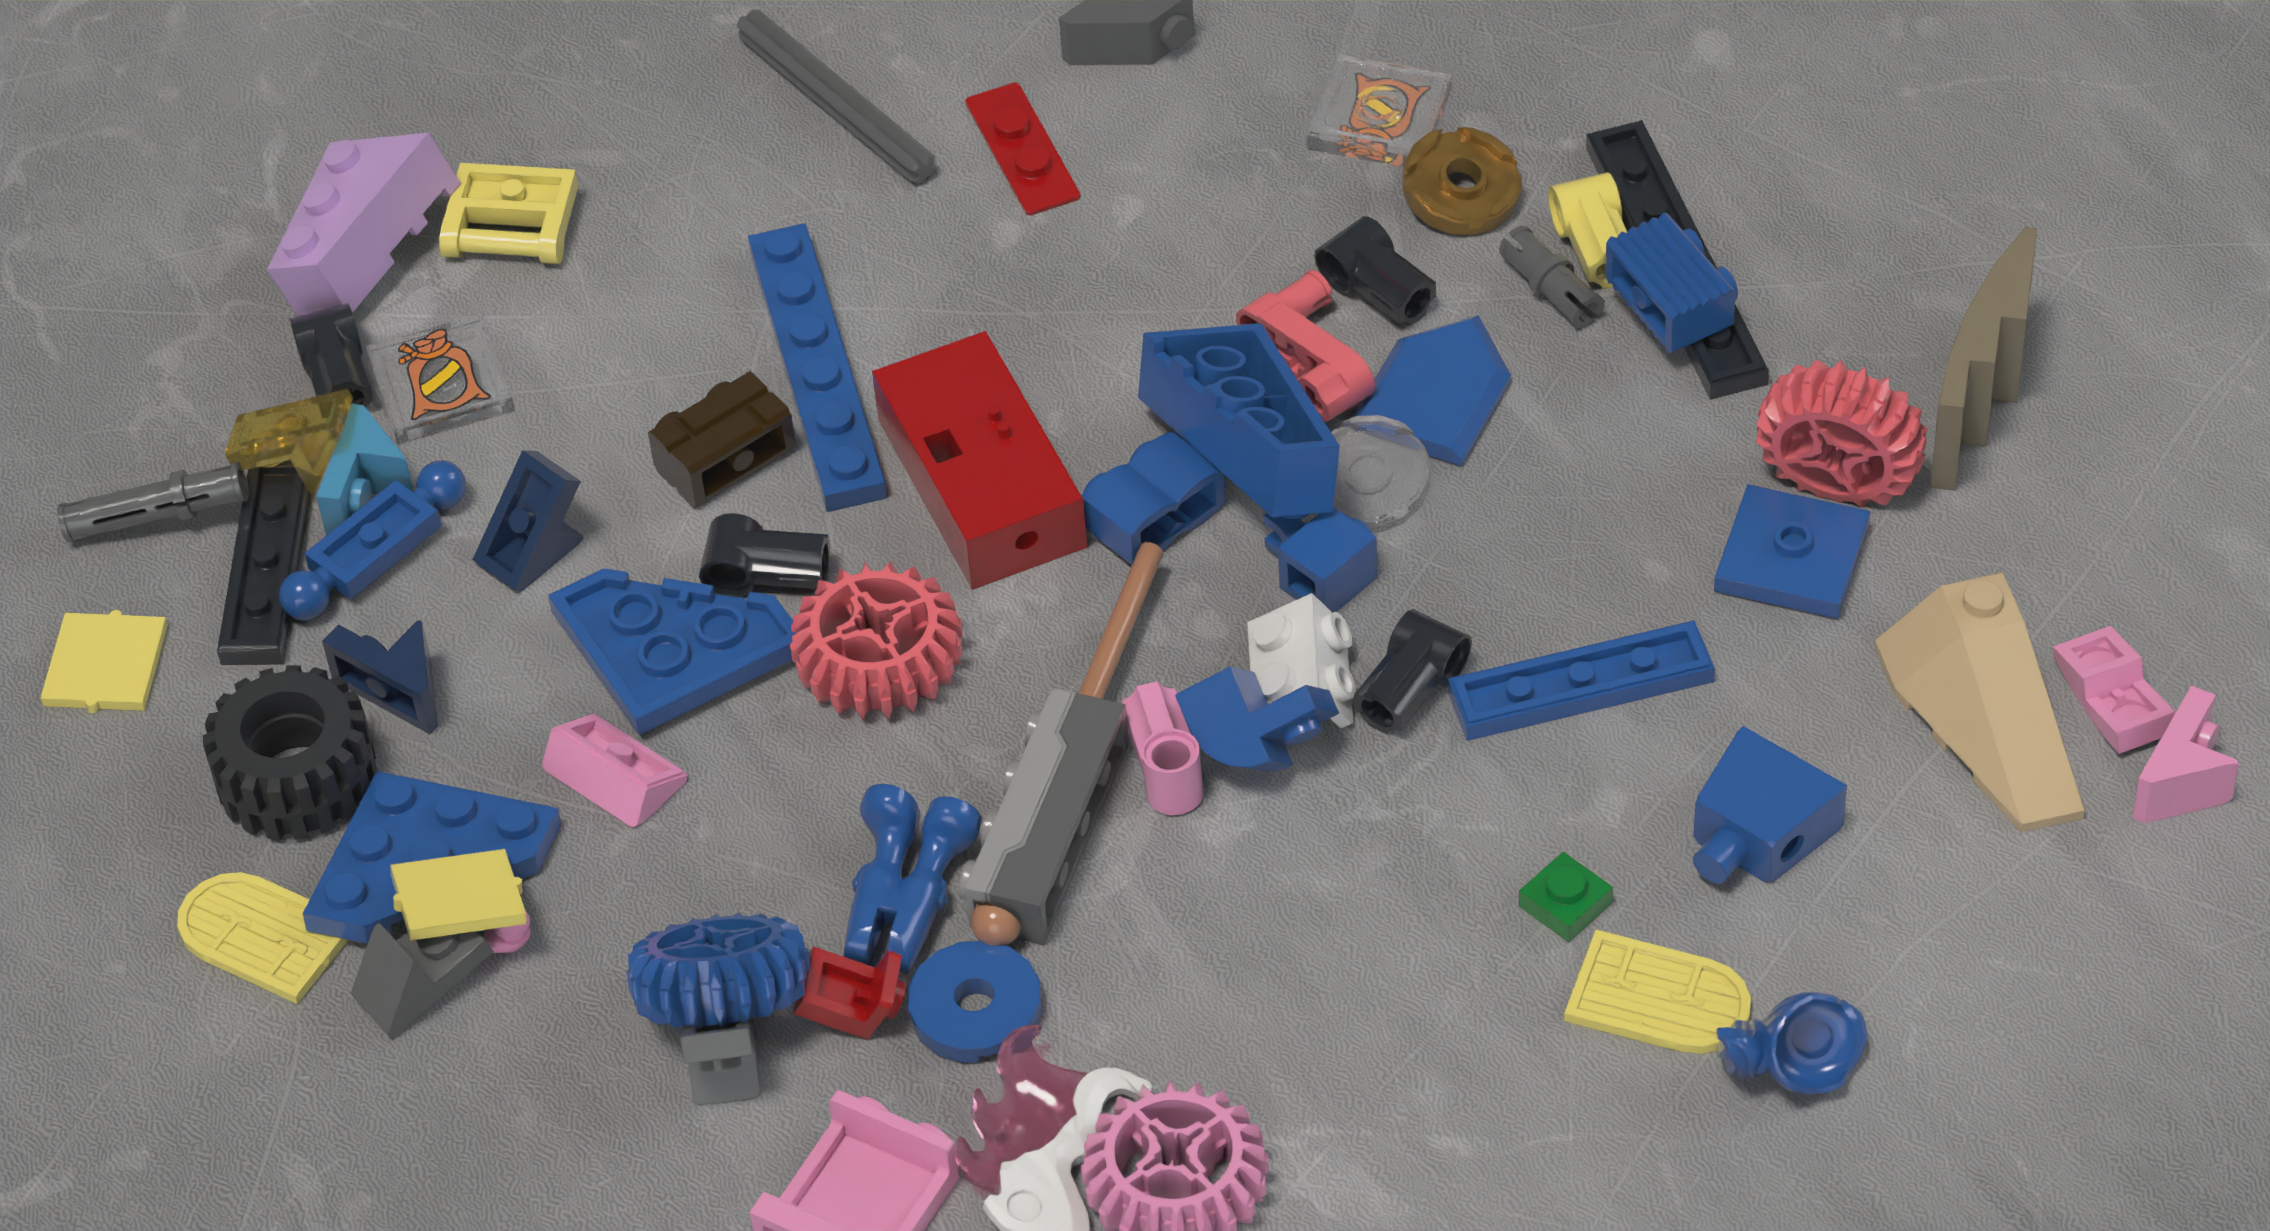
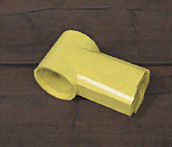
M1603 173L1551 185L1548 189V202L1557 234L1562 239L1569 237L1588 282H1595L1601 285L1602 289L1613 287L1612 284H1608L1605 276L1606 242L1611 236L1617 238L1622 231L1627 233V230L1622 222L1620 197L1612 175L1610 173Z

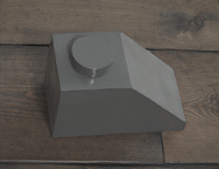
M1084 0L1059 17L1062 60L1069 65H1152L1171 51L1181 48L1188 39L1194 36L1192 0Z

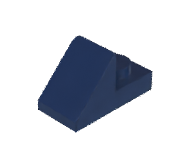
M522 450L472 560L514 590L523 591L582 541L583 536L563 522L581 481L540 452Z
M416 621L388 651L377 639L369 635L361 637L339 624L323 639L322 643L332 678L339 676L347 682L350 691H355L357 695L428 734H431L438 727L431 657L422 621Z

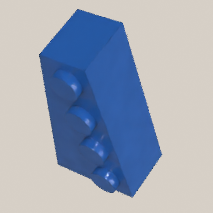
M1261 323L1143 333L1138 398L1271 517L1301 519L1309 514L1333 512L1340 445Z

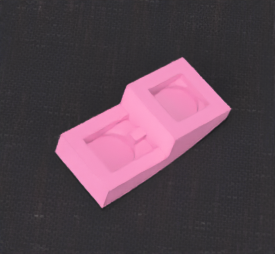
M2111 625L2053 646L2054 658L2074 695L2094 725L2118 754L2162 738L2176 712L2145 681L2142 657Z

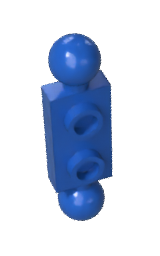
M433 461L420 471L416 483L417 489L413 492L395 480L306 551L304 554L310 571L300 570L290 574L284 579L279 589V601L286 613L297 620H311L318 617L326 609L330 598L329 591L333 588L348 599H353L442 527L437 509L444 510L454 507L465 494L466 479L462 470L449 461Z

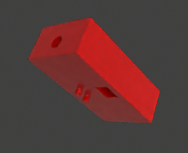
M986 331L872 371L878 421L972 590L1087 548L1083 498Z

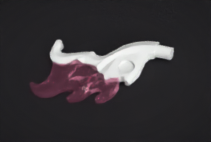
M1040 1025L1022 1026L1013 1030L1003 1040L999 1049L997 1070L1003 1082L1004 1096L1002 1100L997 1103H988L982 1090L976 1088L973 1094L971 1114L975 1128L983 1138L984 1150L972 1151L965 1138L957 1137L956 1163L960 1172L970 1183L981 1190L997 1194H990L984 1201L982 1208L1000 1231H1090L1088 1212L1071 1175V1169L1077 1164L1084 1163V1145L1087 1135L1096 1133L1095 1124L1106 1101L1115 1095L1121 1094L1138 1101V1092L1142 1084L1150 1091L1152 1085L1148 1080L1119 1068L1104 1067L1090 1073H1084L1050 1064L1036 1053L1032 1044L1034 1039L1041 1033Z

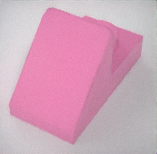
M2194 686L2189 688L2139 776L2133 819L2148 823L2222 805L2232 800L2239 763L2236 759L2213 750L2220 730L2219 724L2211 722L2215 694Z

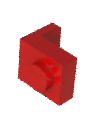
M813 946L809 952L810 970L805 980V995L796 1001L793 1014L868 1040L883 1019L888 1018L892 1020L901 1006L906 987L905 982L898 979L902 955L888 951L877 967L874 968Z

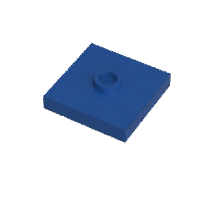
M1747 484L1715 575L1714 591L1838 619L1869 528L1871 511Z

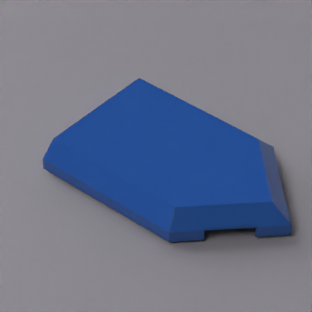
M1479 315L1398 339L1374 379V392L1360 402L1348 423V430L1462 466L1511 381V374Z

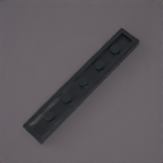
M1643 120L1586 134V150L1598 174L1610 173L1615 181L1621 202L1622 222L1627 232L1631 227L1638 228L1642 222L1648 224L1653 217L1658 219L1663 212L1667 213L1682 230L1690 228L1697 234L1703 245L1705 257L1717 268ZM1736 304L1733 325L1684 347L1710 400L1768 385L1769 369Z

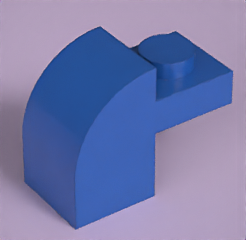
M1231 666L1175 694L1191 734L1205 753L1223 764L1257 771H1279L1293 766L1284 742H1286V745L1292 746L1316 737L1323 731L1320 723L1339 714L1330 690L1304 685L1268 704L1255 672Z

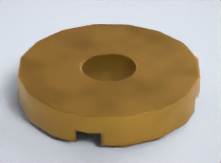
M1458 127L1457 132L1442 133L1443 128L1429 132L1412 146L1404 164L1402 188L1403 195L1412 212L1426 224L1449 234L1477 235L1496 229L1511 217L1520 197L1522 176L1520 177V173L1516 168L1518 162L1512 150L1498 138L1472 127ZM1455 172L1466 173L1474 178L1477 184L1468 188L1459 187L1453 184L1447 176Z

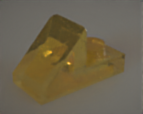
M345 389L237 415L224 454L230 464L240 462L244 470L259 466L269 468L290 459L306 488L312 494L315 492L340 440L353 397L349 390Z

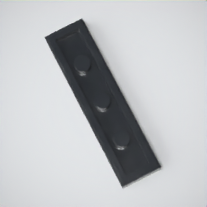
M310 459L249 460L246 477L249 497L248 501L242 502L217 647V654L221 665L284 664L291 616L286 613L280 604L279 589L287 576L299 570L314 476Z

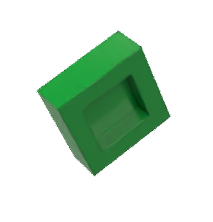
M1564 851L1519 890V907L1568 943L1613 903V886Z

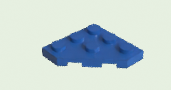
M605 568L548 595L551 612L638 735L792 660L790 643L793 642L792 636L796 634L791 631L793 620L774 595L749 592L747 599L719 595L714 593L712 585L664 578L662 585L629 580L628 572Z
M376 771L302 913L306 931L368 944L373 928L377 923H380L389 934H392L391 924L404 920L402 912L394 910L393 897L396 891L391 877L390 865L505 849L514 877L525 879L537 874L561 827L559 808Z

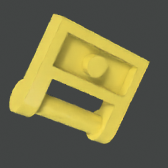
M460 163L456 176L461 184L450 196L441 226L439 238L441 256L461 258L464 252L539 257L541 263L560 264L564 254V238L579 187L576 170ZM468 223L542 228L540 233L467 229Z

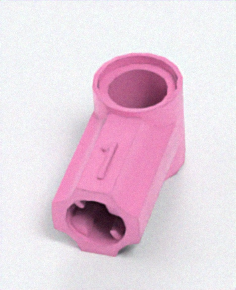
M1156 681L1136 686L1135 691L1128 698L1122 700V704H1126L1128 731L1144 776L1147 802L1151 808L1161 814L1170 816L1183 815L1194 810L1201 803L1204 796L1199 743L1190 734L1175 694H1177L1176 689L1164 687Z

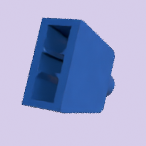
M1742 726L1735 734L1702 788L1695 803L1693 837L1698 844L1702 845L1693 856L1695 868L1704 878L1716 884L1724 883L1737 867L1763 882L1776 881L1844 826L1847 785Z

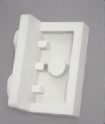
M1311 593L1247 622L1250 671L1255 672L1268 704L1304 685L1330 690L1339 711L1338 715L1330 719L1340 728L1353 724L1352 698L1356 693V686L1349 670L1348 648L1352 645V636L1348 624L1341 614L1331 612Z

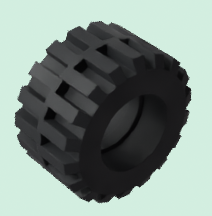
M286 665L284 672L274 673L273 668L259 671L260 677L250 681L245 677L234 684L235 693L232 695L223 693L215 702L218 712L208 714L205 721L207 734L203 735V747L220 804H223L226 815L233 822L241 821L243 830L255 835L263 829L267 839L281 840L284 834H293L294 840L309 838V831L320 829L323 834L335 828L334 821L338 818L350 819L357 810L355 802H361L370 785L369 782L372 781L377 771L374 747L361 700L355 691L350 692L347 682L339 676L328 679L327 671L313 667L307 673L302 672L300 665ZM309 747L292 756L272 758L288 749Z

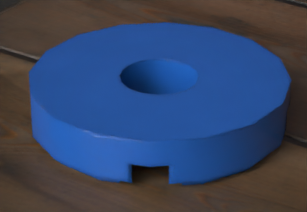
M981 941L959 942L936 951L917 968L908 986L909 1017L919 1041L940 1057L961 1063L980 1062V1056H990L997 1053L998 1059L1013 1053L1033 1035L1042 1016L1040 980L1031 963L1011 947L988 945ZM971 994H983L992 999L986 1008L978 1011H969L958 1006L961 999Z

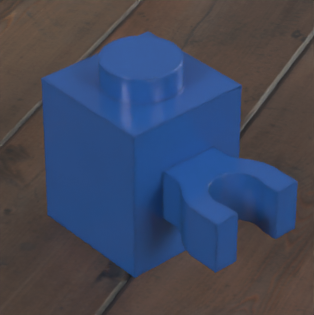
M1333 507V512L1319 513L1307 524L1302 519L1271 517L1268 513L1263 515L1264 524L1274 530L1264 540L1265 547L1278 555L1279 587L1295 600L1312 593L1331 612H1337L1378 578L1377 537L1361 520L1356 518L1350 519L1335 507Z

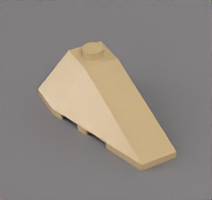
M2003 572L1940 586L1875 640L1874 649L1895 698L1907 711L1914 708L1933 729L1932 738L1944 751L1951 748L1973 772V782L2020 833L2084 819L2085 810L2025 621Z

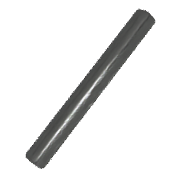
M751 10L747 16L740 17L737 27L740 29L738 35L741 40L913 183H922L926 177L932 176L935 173L934 154L763 12Z

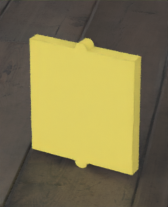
M113 610L110 614L65 613L40 697L42 705L48 707L87 708L88 712L92 714L97 713L100 709L145 711L168 628L166 617L122 615L119 610Z
M505 849L390 865L391 877L396 891L393 897L394 910L402 912L410 941L526 924V911L520 896L522 893V879L514 877Z

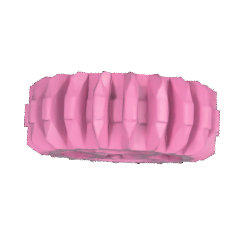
M1169 1079L1163 1093L1153 1094L1142 1084L1138 1092V1101L1132 1102L1118 1096L1114 1105L1115 1115L1099 1113L1098 1121L1095 1124L1096 1133L1087 1135L1084 1145L1085 1158L1084 1163L1081 1165L1082 1182L1086 1184L1087 1203L1091 1207L1092 1212H1099L1100 1223L1104 1226L1105 1231H1237V1222L1252 1224L1253 1216L1256 1213L1255 1203L1263 1202V1197L1266 1194V1173L1269 1172L1268 1154L1264 1152L1263 1134L1259 1130L1258 1124H1250V1115L1246 1111L1245 1105L1230 1107L1229 1098L1224 1090L1206 1098L1204 1089L1199 1081L1188 1092H1178L1175 1084ZM1138 1152L1143 1159L1135 1164L1136 1171L1127 1178H1124L1121 1174L1127 1162ZM1225 1158L1229 1166L1223 1176L1213 1185L1208 1180V1177L1214 1173V1165Z

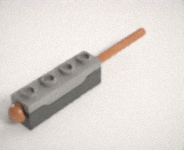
M1144 542L1140 545L1079 693L1074 695L1071 691L1052 687L1042 711L1034 710L1030 715L1025 732L1026 748L1021 759H1013L1007 768L1003 783L1004 798L999 810L991 809L985 818L981 834L982 849L976 861L968 860L964 866L959 883V897L966 900L969 928H972L975 937L985 944L1006 946L1015 939L1044 946L1129 746L1126 704L1103 698L1163 556L1162 549L1154 543Z

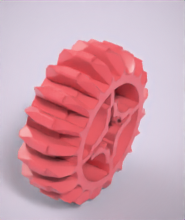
M1816 359L1810 368L1795 365L1789 374L1780 375L1776 383L1772 384L1767 397H1764L1758 411L1759 419L1756 424L1758 426V434L1755 442L1764 448L1762 460L1768 464L1777 465L1776 477L1793 480L1796 483L1797 492L1806 489L1816 494V497L1832 499L1839 503L1844 501L1854 502L1862 508L1870 500L1878 504L1888 505L1893 496H1903L1906 488L1912 484L1915 474L1919 473L1925 459V454L1923 453L1927 443L1926 434L1928 428L1920 422L1922 410L1915 406L1907 405L1908 392L1892 391L1889 388V377L1876 380L1867 375L1866 367L1862 368L1859 372L1848 370L1840 360L1833 368H1829L1822 361Z
M864 561L860 573L850 575L840 568L835 584L818 580L817 590L815 591L816 596L802 597V605L799 608L800 614L793 616L791 631L796 633L792 636L793 642L790 643L792 661L796 662L798 678L802 681L803 687L811 688L812 694L818 703L831 700V704L838 715L851 707H855L862 720L871 710H881L889 720L894 707L903 705L914 713L919 696L936 700L937 691L939 690L938 684H951L954 666L960 664L962 656L960 639L963 637L961 619L957 616L955 603L951 599L950 593L941 592V587L937 584L935 577L921 580V575L918 574L915 566L899 574L891 561L882 571H872Z

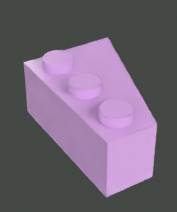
M419 133L359 140H341L329 143L267 268V271L297 316L349 303L353 313L395 263L390 253L408 231L410 234L417 236L428 223L423 215L427 208L441 192L443 195L451 196L461 184L431 134Z

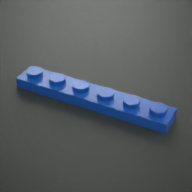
M806 223L749 235L750 254L826 511L830 512L887 499L885 480Z

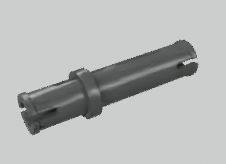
M234 462L228 466L190 475L185 470L171 472L168 480L126 490H118L113 493L71 503L58 504L59 507H57L58 522L64 539L70 543L76 539L126 529L174 516H179L183 521L193 519L197 516V511L238 501H248L249 487L240 462Z

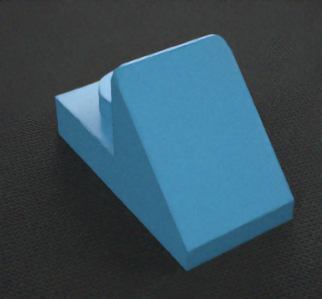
M351 404L316 494L326 535L371 500L372 494H379L395 480L413 492L409 469L404 455L364 405Z

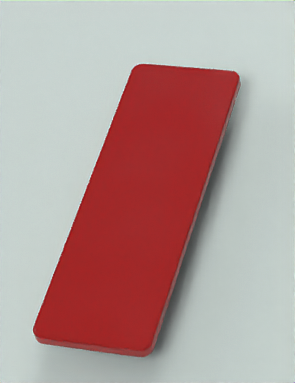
M1013 82L965 99L971 116L1026 215L1032 216L1080 199L1079 189L1019 83Z

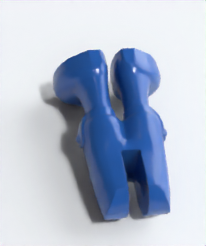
M876 784L867 788L859 807L865 825L875 837V859L861 867L852 881L855 894L848 919L843 957L870 965L876 952L883 925H890L892 929L887 952L892 951L902 955L899 972L908 974L919 956L938 911L942 910L943 906L948 902L946 883L941 876L952 858L963 853L977 840L982 824V816L973 805L962 799L948 796L933 799L928 806L924 818L922 844L915 869L908 877L902 879L901 869L906 855L915 841L921 822L920 809L913 796L904 789L890 784Z

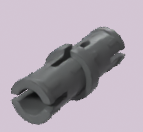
M1519 226L1508 233L1523 247L1522 251L1519 248L1516 249L1505 238L1502 240L1499 247L1500 255L1529 279V288L1536 296L1542 300L1546 298L1551 300L1570 319L1575 327L1584 328L1595 321L1580 307V303L1590 307L1600 316L1604 308V299L1574 274V265L1566 257L1559 253L1553 254L1528 227Z

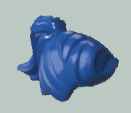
M1801 992L1781 1001L1768 1013L1763 1021L1755 1018L1750 1022L1737 1020L1731 1027L1717 1028L1716 1035L1717 1039L1720 1040L1717 1044V1056L1724 1060L1728 1073H1737L1742 1080L1747 1075L1753 1078L1755 1074L1758 1076L1767 1071L1775 1081L1787 1090L1804 1095L1826 1093L1841 1087L1846 1082L1850 1071L1859 1062L1867 1041L1866 1022L1861 1012L1854 1005L1848 1004L1837 996L1819 992Z

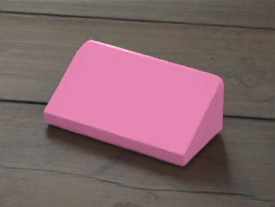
M595 713L551 728L542 761V768L547 773L630 827H637L645 822L686 783L688 777L684 770Z

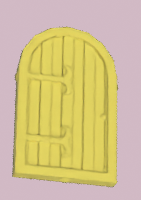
M242 872L219 874L202 881L186 895L178 910L177 928L188 951L202 961L295 1004L301 1001L348 942L347 939L306 931L302 913L310 899L259 876Z
M1596 929L1582 967L1577 974L1575 986L1564 1012V1021L1679 1052L1705 1054L1717 1051V1044L1720 1041L1716 1035L1717 1028L1731 1027L1737 1020L1749 1022L1751 996L1745 981L1731 967L1713 959Z

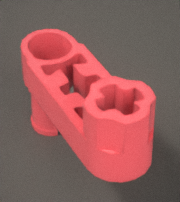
M1309 270L1303 277L1278 293L1267 292L1240 309L1236 313L1237 325L1258 323L1263 325L1324 422H1327L1372 395L1375 390V382L1369 366L1357 352L1306 318L1320 308L1328 306L1333 301V297L1330 296L1332 289L1324 276L1315 270Z

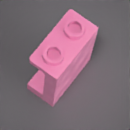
M836 1090L829 1100L831 1112L829 1127L780 1198L763 1192L749 1212L753 1231H925L959 1180L955 1144L942 1130L932 1124L925 1122L913 1123L889 1112L884 1105L875 1099L865 1096L856 1098L843 1091Z

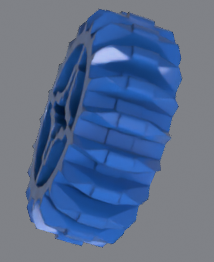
M737 913L732 916L723 917L715 914L707 919L698 920L691 918L690 922L684 924H670L665 928V931L651 932L646 936V939H641L633 945V951L628 954L629 970L626 973L629 992H631L634 1005L637 1007L638 1015L646 1017L656 1024L668 1023L674 1028L693 1025V1027L699 1029L705 1025H719L723 1027L727 1023H747L748 1019L758 1016L769 1017L773 1010L788 1008L792 1005L793 1001H797L805 995V980L810 970L808 948H805L803 934L799 932V927L786 922L785 919L780 917L767 918V916L761 913L753 916H743L741 913Z

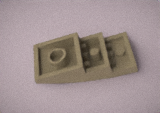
M2024 227L1993 265L1966 311L1948 357L1938 403L1930 488L1956 491L1961 444L1987 447L1992 400L2017 403L2037 228Z

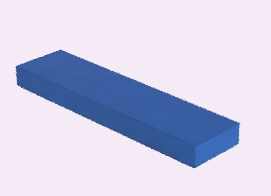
M1695 620L1448 678V694L1466 741L1713 683L1715 667Z

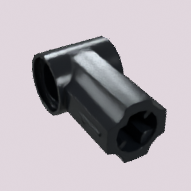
M1361 217L1315 250L1314 259L1319 273L1324 276L1334 290L1346 294L1355 289L1398 323L1406 322L1411 326L1425 316L1427 308L1436 298V282L1395 251L1393 242L1386 230L1371 217Z
M349 303L290 318L291 328L304 371H310L312 385L323 415L335 416L340 421L346 420L351 404L364 405L366 407L369 403L373 402L371 388L360 357L363 355L362 346Z
M737 513L722 514L715 517L710 524L699 579L702 584L712 585L715 594L741 597L748 594L754 588V584L817 589L818 580L827 582L829 535L764 530L755 519Z
M1415 609L1408 610L1401 617L1391 634L1386 656L1354 694V708L1363 715L1369 726L1380 732L1388 734L1393 730L1402 731L1438 684L1447 688L1448 678L1460 676L1471 652V636Z

